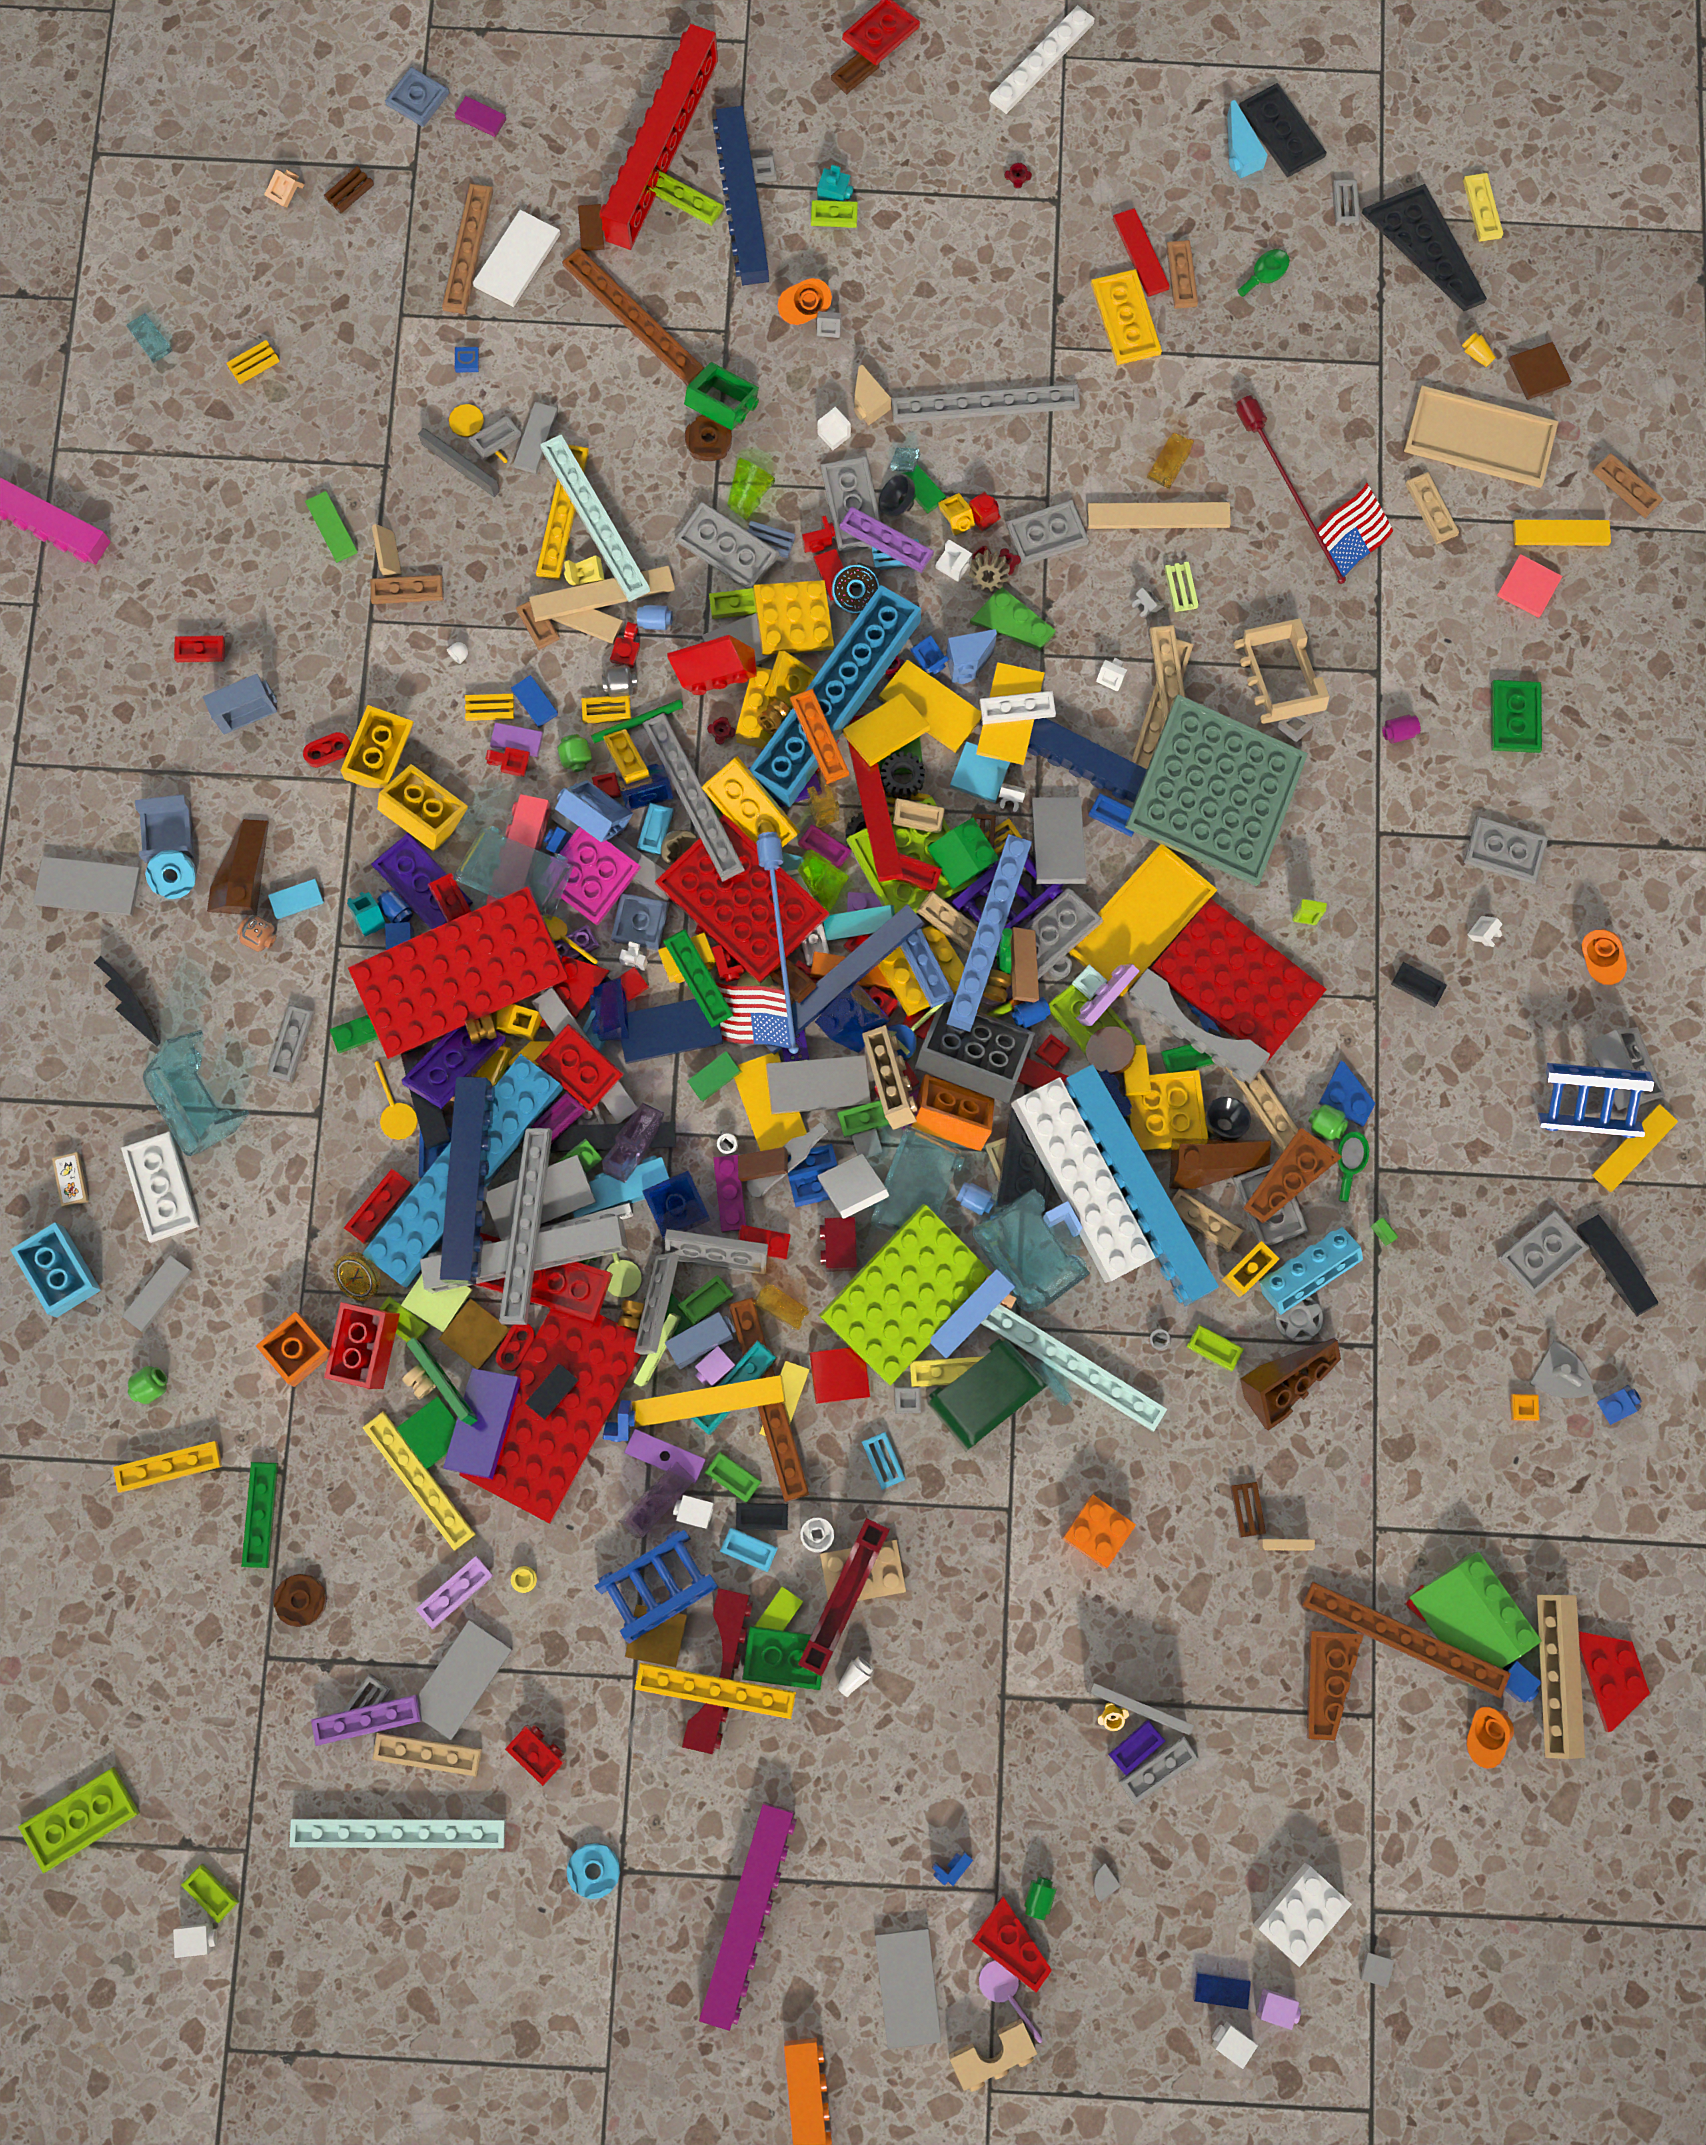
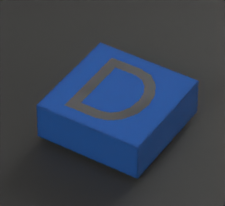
M455 347L454 369L456 373L479 372L478 347Z

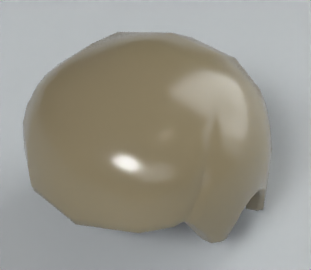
M672 830L667 833L662 841L660 850L664 861L672 865L698 840L697 836L687 830Z

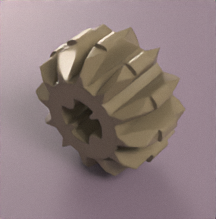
M988 549L984 555L978 552L975 559H972L970 562L969 576L973 578V585L981 584V591L985 587H989V590L992 592L994 586L1001 589L1003 582L1008 580L1010 566L1006 564L1005 556L998 557V551L994 552L993 555L990 554Z

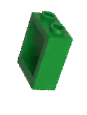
M710 362L687 386L684 405L733 430L738 424L744 422L750 411L756 409L759 403V398H757L759 387ZM714 387L741 403L733 409L706 393Z

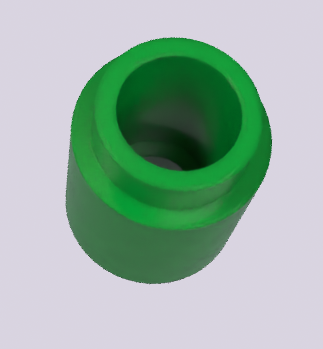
M1039 1876L1037 1881L1031 1880L1024 1904L1026 1915L1039 1920H1045L1046 1916L1050 1915L1057 1888L1052 1886L1053 1881Z

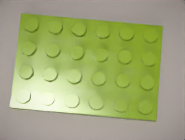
M922 1204L818 1316L891 1386L911 1362L930 1344L931 1337L985 1282L987 1276H990L992 1272L927 1205Z

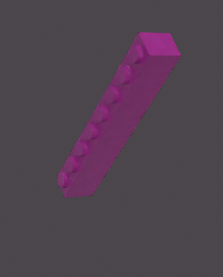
M766 1802L762 1804L699 2022L730 2031L732 2024H738L742 2008L737 2007L740 1996L746 1997L750 1981L745 1980L748 1969L753 1970L758 1954L754 1953L753 1950L756 1942H762L766 1926L761 1925L764 1914L769 1916L774 1900L769 1898L771 1888L777 1889L781 1876V1872L777 1871L779 1861L785 1862L789 1846L785 1845L787 1834L793 1835L797 1819L792 1818L794 1811Z

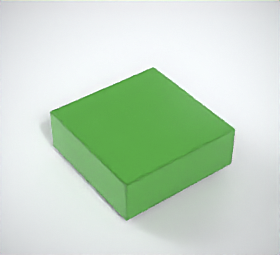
M1380 1218L1370 1226L1385 1246L1398 1238V1235L1384 1218Z

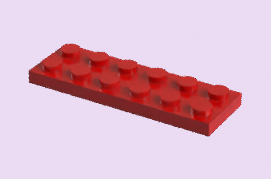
M480 1232L483 1242L491 1241L496 1243L501 1241L500 1238ZM578 1262L536 1270L533 1275L530 1302L596 1323L613 1274ZM505 1278L473 1285L503 1294Z

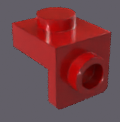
M826 515L821 516V530L802 534V545L805 553H817L824 548L832 546V537H835L833 523H828Z

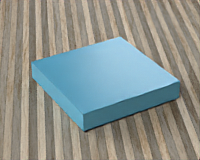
M966 741L950 783V788L996 803L1011 762L976 755L978 745Z

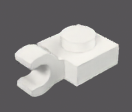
M629 941L628 951L623 949L619 957L621 965L645 971L648 962L643 952L639 951L640 944Z

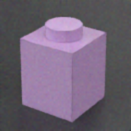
M717 1346L695 1366L698 1370L695 1376L704 1386L710 1384L712 1387H715L729 1374L735 1365Z
M1263 1988L1256 2015L1263 2021L1292 2030L1294 2023L1297 2024L1300 2019L1301 2008L1298 2007L1299 2002L1295 1998Z

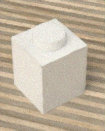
M683 1495L682 1500L677 1499L673 1515L677 1516L676 1521L708 1529L714 1503Z
M213 1922L180 1926L173 1930L175 1958L209 1954L214 1951V1946L217 1945V1931L213 1929Z
M1227 2021L1224 2026L1219 2025L1212 2036L1214 2048L1242 2069H1244L1258 2047L1252 2039Z

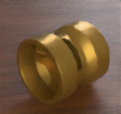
M773 700L767 706V710L758 716V724L767 733L775 734L790 713V709L782 701Z
M990 970L988 985L985 986L982 995L993 1001L1005 1002L1008 995L1006 989L1012 983V976L1002 971Z
M490 1014L484 1015L478 1020L469 1019L465 1021L472 1045L480 1043L481 1039L487 1038L490 1040L497 1038Z
M623 1300L621 1306L623 1314L619 1318L617 1326L639 1331L645 1304Z

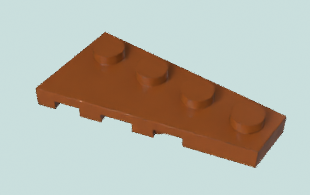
M1300 1128L1242 1209L1261 1223L1266 1222L1341 1159L1342 1156L1306 1130Z
M1309 1632L1307 1739L1335 1741L1344 1710L1345 1698L1351 1684L1352 1672L1356 1666L1357 1654L1364 1634Z

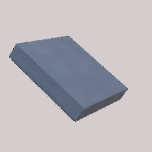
M410 67L386 98L385 103L388 107L424 127L449 95V90Z
M622 893L611 941L629 944V941L640 944V947L659 950L670 902Z

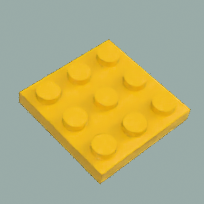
M824 580L753 586L762 655L778 654L779 651L798 653L833 650L834 642Z
M934 925L922 929V932L953 994H956L965 967L944 933ZM899 946L880 962L878 967L906 1014L910 1016L930 1007Z
M1199 1070L1149 1075L1151 1094L1126 1096L1130 1130L1143 1152L1172 1149V1138L1208 1139Z

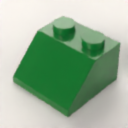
M973 817L955 827L926 848L938 868L942 869L941 873L952 890L989 869L999 860V857Z

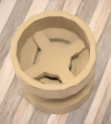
M421 1364L411 1369L402 1379L407 1386H412L414 1394L419 1400L436 1388L435 1383Z

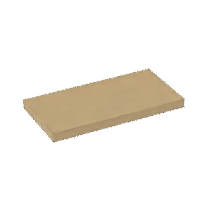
M1421 386L1404 452L1541 488L1544 483L1559 421Z

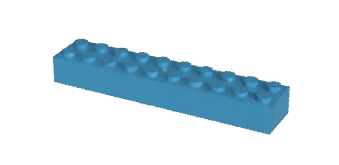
M882 585L879 586L805 690L813 689L836 742L843 733L842 729L846 728L921 622L920 607ZM794 709L790 711L749 769L772 798L789 808L819 767Z
M522 1054L518 1056L495 1085L494 1101L490 1102V1110L493 1112V1123L488 1128V1135L491 1137V1148L486 1153V1160L489 1162V1173L484 1178V1186L486 1187L523 1142L526 1128H531L564 1090L559 1082ZM451 1142L362 1253L364 1257L406 1288L421 1271L420 1259L428 1258V1254L435 1253L443 1243Z
M1092 1064L1067 1077L1064 1085L1143 1235L1148 1240L1155 1258H1158L1161 1263L1160 1271L1166 1281L1170 1280L1175 1289L1172 1292L1178 1303L1183 1302L1186 1307L1212 1293L1219 1285L1094 1065Z

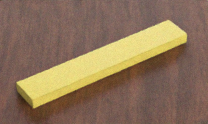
M384 1411L362 1427L454 1551L476 1535Z

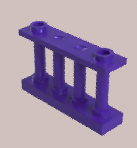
M1028 854L1024 867L1036 879L1035 864ZM999 861L954 899L952 907L960 913L962 911L965 913L969 912L979 923L982 912L975 906V900L980 895L988 898ZM1019 882L1016 894L1028 907L1019 915L1010 908L1007 917L1010 922L1004 929L1017 928L1050 898L1054 900L1063 892V884H1041L1046 891L1035 899Z

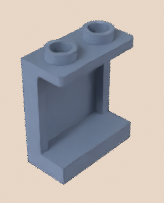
M184 794L135 800V809L140 814L142 851H139V857L148 864L154 855L164 850H176L184 853L189 858H194L191 803Z

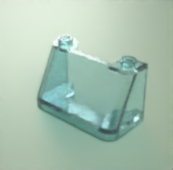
M488 825L487 829L482 827L458 866L453 879L498 899L528 886L534 895L543 918L552 920L574 867L567 863L569 858L555 853L552 857L502 836V830L494 826Z
M906 1125L884 1182L889 1196L877 1202L871 1218V1225L895 1234L922 1204L927 1205L938 1217L955 1170L961 1171L965 1157L961 1156L962 1150Z
M1035 1188L1015 1199L972 1229L975 1240L994 1269L999 1268L1016 1285L1012 1290V1296L1016 1297L1015 1301L1026 1312H1032L1049 1306L1090 1274L1083 1258L1073 1254L1066 1255L1040 1215L1045 1210V1200Z

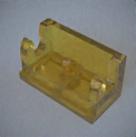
M1172 433L1171 438H1168L1152 469L1149 471L1147 478L1170 490L1191 453L1194 440H1189L1180 434Z
M827 785L824 786L827 793L825 798L818 797L814 786L807 788L808 806L815 826L818 828L839 821L838 801L835 802L833 793Z
M765 1281L752 1302L793 1330L800 1329L802 1320L810 1312L807 1307Z

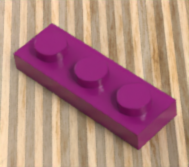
M738 1154L713 1157L721 1232L739 1231L740 1225H746L742 1183L738 1179Z

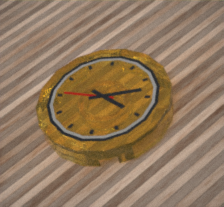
M348 1252L338 1258L334 1264L333 1274L340 1290L348 1297L359 1301L370 1299L378 1292V1287L381 1285L380 1273L370 1259L366 1260L362 1257L364 1256L363 1254Z

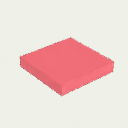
M1520 554L1497 596L1539 618L1563 576Z

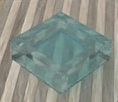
M897 447L890 464L892 471L914 472L920 457L919 448Z

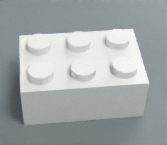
M1304 1863L1253 1925L1292 1962L1300 1967L1352 1904L1311 1866Z

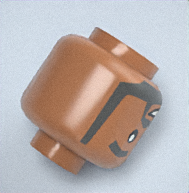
M257 915L244 918L237 930L240 943L256 952H260L266 947L270 949L277 937L274 935V925Z

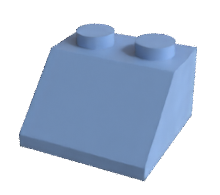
M996 629L948 638L946 655L949 658L947 663L952 683L965 684L978 676L994 653Z

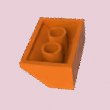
M925 1074L916 1099L918 1111L914 1113L917 1121L911 1123L910 1128L981 1151L992 1132L995 1099Z

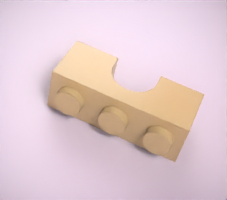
M1021 2018L997 2030L1002 2041V2048L997 2056L993 2058L980 2056L973 2043L949 2054L950 2062L964 2091L970 2089L971 2092L976 2091L985 2085V2080L993 2076L995 2079L1002 2078L1010 2072L1009 2068L1017 2064L1019 2067H1023L1034 2060L1033 2056L1037 2055V2052Z

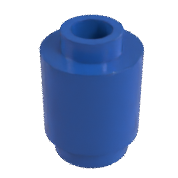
M386 890L377 898L380 911L391 923H404L412 918L411 907L395 890L390 892Z
M1044 997L1039 998L1036 1002L1025 1001L1014 1006V1012H1012L1015 1024L1017 1026L1020 1025L1024 1029L1046 1020V1017L1051 1015L1049 1005Z

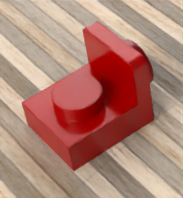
M721 945L712 947V954L720 980L726 979V982L739 979L740 975L744 974L743 966L738 965L728 968L727 966L732 965L729 953L723 952Z

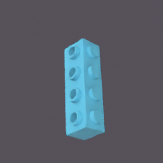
M1343 1227L1336 1231H1331L1323 1240L1315 1245H1310L1302 1254L1296 1258L1289 1259L1275 1272L1265 1275L1260 1281L1262 1294L1275 1310L1282 1315L1363 1260L1361 1246Z

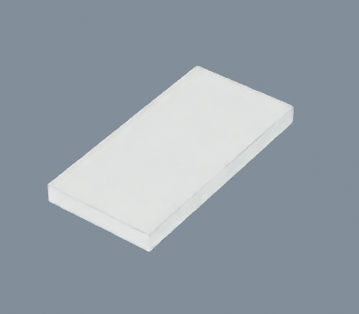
M519 210L473 281L474 287L514 307L561 235L560 230Z
M169 1131L122 1147V1153L148 1241L152 1243L199 1227L172 1133Z

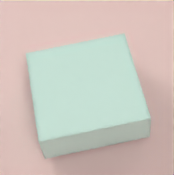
M1089 964L1072 984L1091 1000L1096 995V990L1102 984L1107 983L1108 980Z

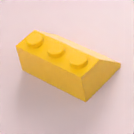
M756 666L757 677L749 679L736 729V741L740 744L764 749L774 734L764 731L758 724L757 719L773 701L764 695L772 670Z
M367 705L340 770L344 780L367 788H385L390 783L414 721Z
M412 764L379 792L377 810L432 851H436L451 836L468 809L465 803Z

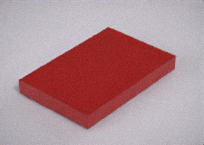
M881 0L843 33L842 40L876 66L920 28V21L893 0Z
M570 1024L563 1028L535 1060L538 1065L589 1111L595 1108L624 1075L622 1071Z

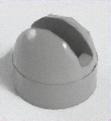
M1157 1329L1150 1335V1343L1156 1350L1164 1351L1171 1345V1337L1167 1331ZM1158 1338L1167 1342L1166 1344L1155 1342V1340Z

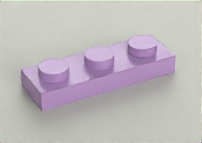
M1133 964L1119 965L1111 974L1113 977L1108 983L1102 984L1095 993L1097 995L1094 999L1086 1002L1080 1008L1081 1013L1076 1019L1082 1026H1092L1137 975L1139 970Z
M475 1556L419 1605L416 1610L427 1624L434 1629L494 1575L480 1558Z

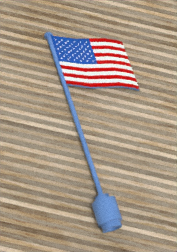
M766 832L758 835L759 840L756 844L759 866L764 867L765 870H770L784 990L764 986H730L716 982L718 989L734 1015L720 1023L722 1039L737 1044H770L789 1048V1051L795 1054L799 1048L796 1047L775 877V870L784 863L781 839L778 838V833Z

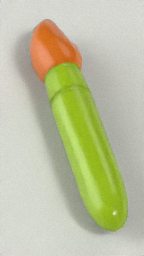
M1012 997L1009 1002L1002 1004L986 1015L998 1019L1023 1001L1014 1000Z

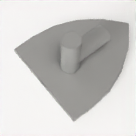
M1554 1340L1532 1378L1530 1385L1551 1396L1565 1399L1581 1398L1594 1394L1591 1378L1583 1363L1569 1349Z

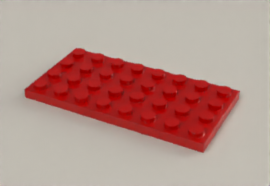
M528 886L348 967L387 1059L394 1058L466 1025V1020H478L484 1015L492 1014L570 979L534 895Z
M550 1309L514 1376L521 1379L493 1479L460 1473L459 1476L551 1524L642 1356L634 1352L638 1334L623 1326H617L618 1323L599 1314L595 1323ZM560 1364L579 1381L548 1418L544 1420L525 1402L553 1369Z

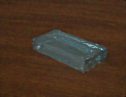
M146 313L126 325L152 363L157 362L173 351Z
M1038 1360L1032 1365L1048 1384L1047 1388L1062 1407L1072 1401V1397L1042 1360Z

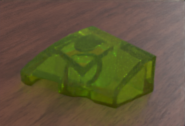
M739 458L727 506L747 520L760 505V499L775 483V477L757 465Z
M809 849L804 854L797 871L813 898L830 912L849 876L833 866L832 862Z

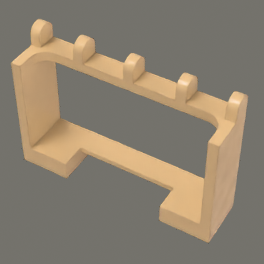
M1301 618L1245 630L1244 638L1234 642L1235 649L1244 648L1247 656L1240 659L1241 666H1250L1254 675L1247 679L1248 685H1257L1261 696L1256 697L1254 703L1256 706H1265L1267 714L1260 717L1263 724L1327 709L1330 696L1323 677L1316 678L1305 649L1308 637ZM1290 638L1311 696L1272 705L1251 646Z

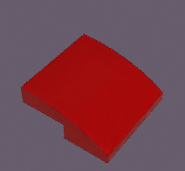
M851 1348L809 1353L816 1404L870 1397L866 1362Z

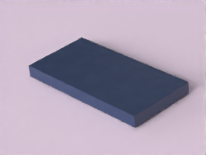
M696 999L616 1015L626 1064L723 1044L719 1024L711 1028Z

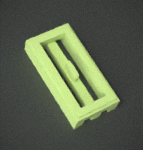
M1189 561L1184 562L1182 565L1176 563L1174 566L1165 565L1164 569L1174 612L1197 609L1198 601ZM1181 571H1184L1191 604H1188ZM1172 572H1176V577L1183 605L1180 606L1177 598Z

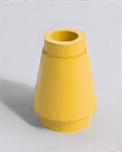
M1475 332L1462 345L1466 354L1485 367L1496 358L1482 334L1479 336Z

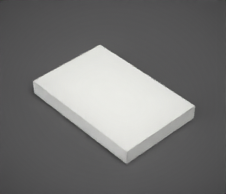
M863 1154L818 1175L821 1185L842 1218L861 1211L889 1196L887 1189Z

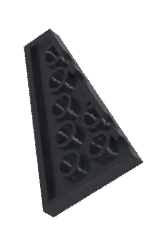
M1426 184L1363 208L1362 214L1459 308L1467 311L1485 303L1487 298Z

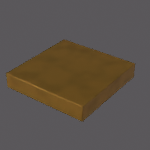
M470 1298L439 1337V1340L473 1367L480 1370L505 1339L510 1329L501 1324L498 1319Z
M636 1604L633 1616L639 1619L647 1614V1606ZM678 1613L630 1644L628 1643L625 1657L676 1668L687 1615Z

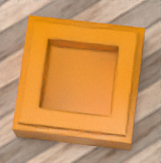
M1537 1394L1510 1395L1511 1420L1539 1421V1396Z

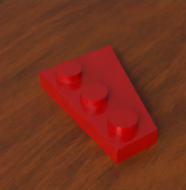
M562 956L563 964L570 979L552 988L557 992L574 1018L577 1019L586 1003L598 990L597 988L611 970ZM542 1019L540 1026L550 1029L545 1020Z

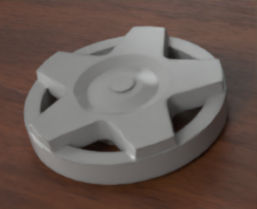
M1309 1296L1304 1300L1311 1305H1304L1302 1300L1282 1315L1275 1310L1274 1319L1278 1331L1291 1341H1307L1313 1338L1322 1327L1323 1314L1321 1307ZM1318 1316L1317 1326L1313 1322V1318ZM1280 1320L1287 1323L1286 1331L1283 1329ZM1300 1331H1303L1308 1335L1305 1337H1296Z

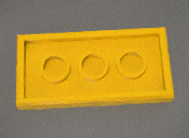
M1136 269L1092 279L1091 287L1116 365L1161 355L1162 349Z
M908 659L879 694V699L886 703L902 693L930 724V730L926 733L954 753L959 750L981 722L980 710Z
M997 662L989 698L1041 692L1045 673ZM1034 719L984 724L976 755L1024 765Z
M738 756L701 787L720 811L755 844L759 840V834L776 832L778 833V838L781 839L783 847L800 833L798 828Z
M778 1052L775 1055L770 1053L738 1064L742 1072L734 1078L760 1151L783 1147L791 1139L807 1134L800 1112L771 1114L766 1064L780 1063L781 1060Z

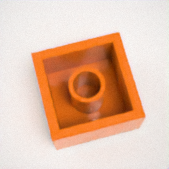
M296 1311L256 1345L258 1350L286 1383L293 1387H296L326 1361L330 1352V1347L304 1316Z
M1090 1495L1061 1539L1102 1568L1107 1569L1136 1524L1095 1495Z

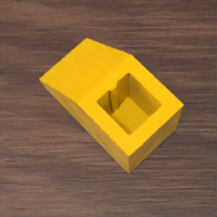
M510 1005L491 1014L495 1030L535 1041L542 1022V1017L538 1011L518 1005Z

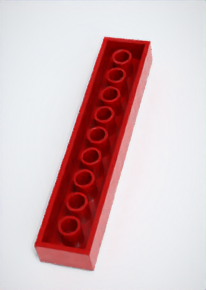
M690 23L687 31L682 33L680 47L678 51L675 50L673 52L671 66L663 74L660 89L657 88L655 91L653 105L646 110L645 122L637 130L634 145L628 149L626 163L619 168L618 180L610 188L607 203L601 207L600 218L602 219V231H604L606 242L632 250L656 197V193L646 187L651 189L657 187L659 189L656 186L658 179H663L659 175V170L667 174L718 63L716 32Z

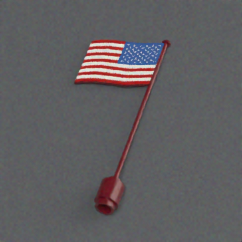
M1252 395L1240 399L1235 406L1237 408L1236 413L1246 431L1258 432L1338 577L1339 580L1337 582L1339 584L1345 583V576L1360 560L1379 548L1393 532V528L1371 488L1366 483L1355 497L1332 512L1316 529L1262 430L1265 427L1267 417L1258 400L1254 399Z

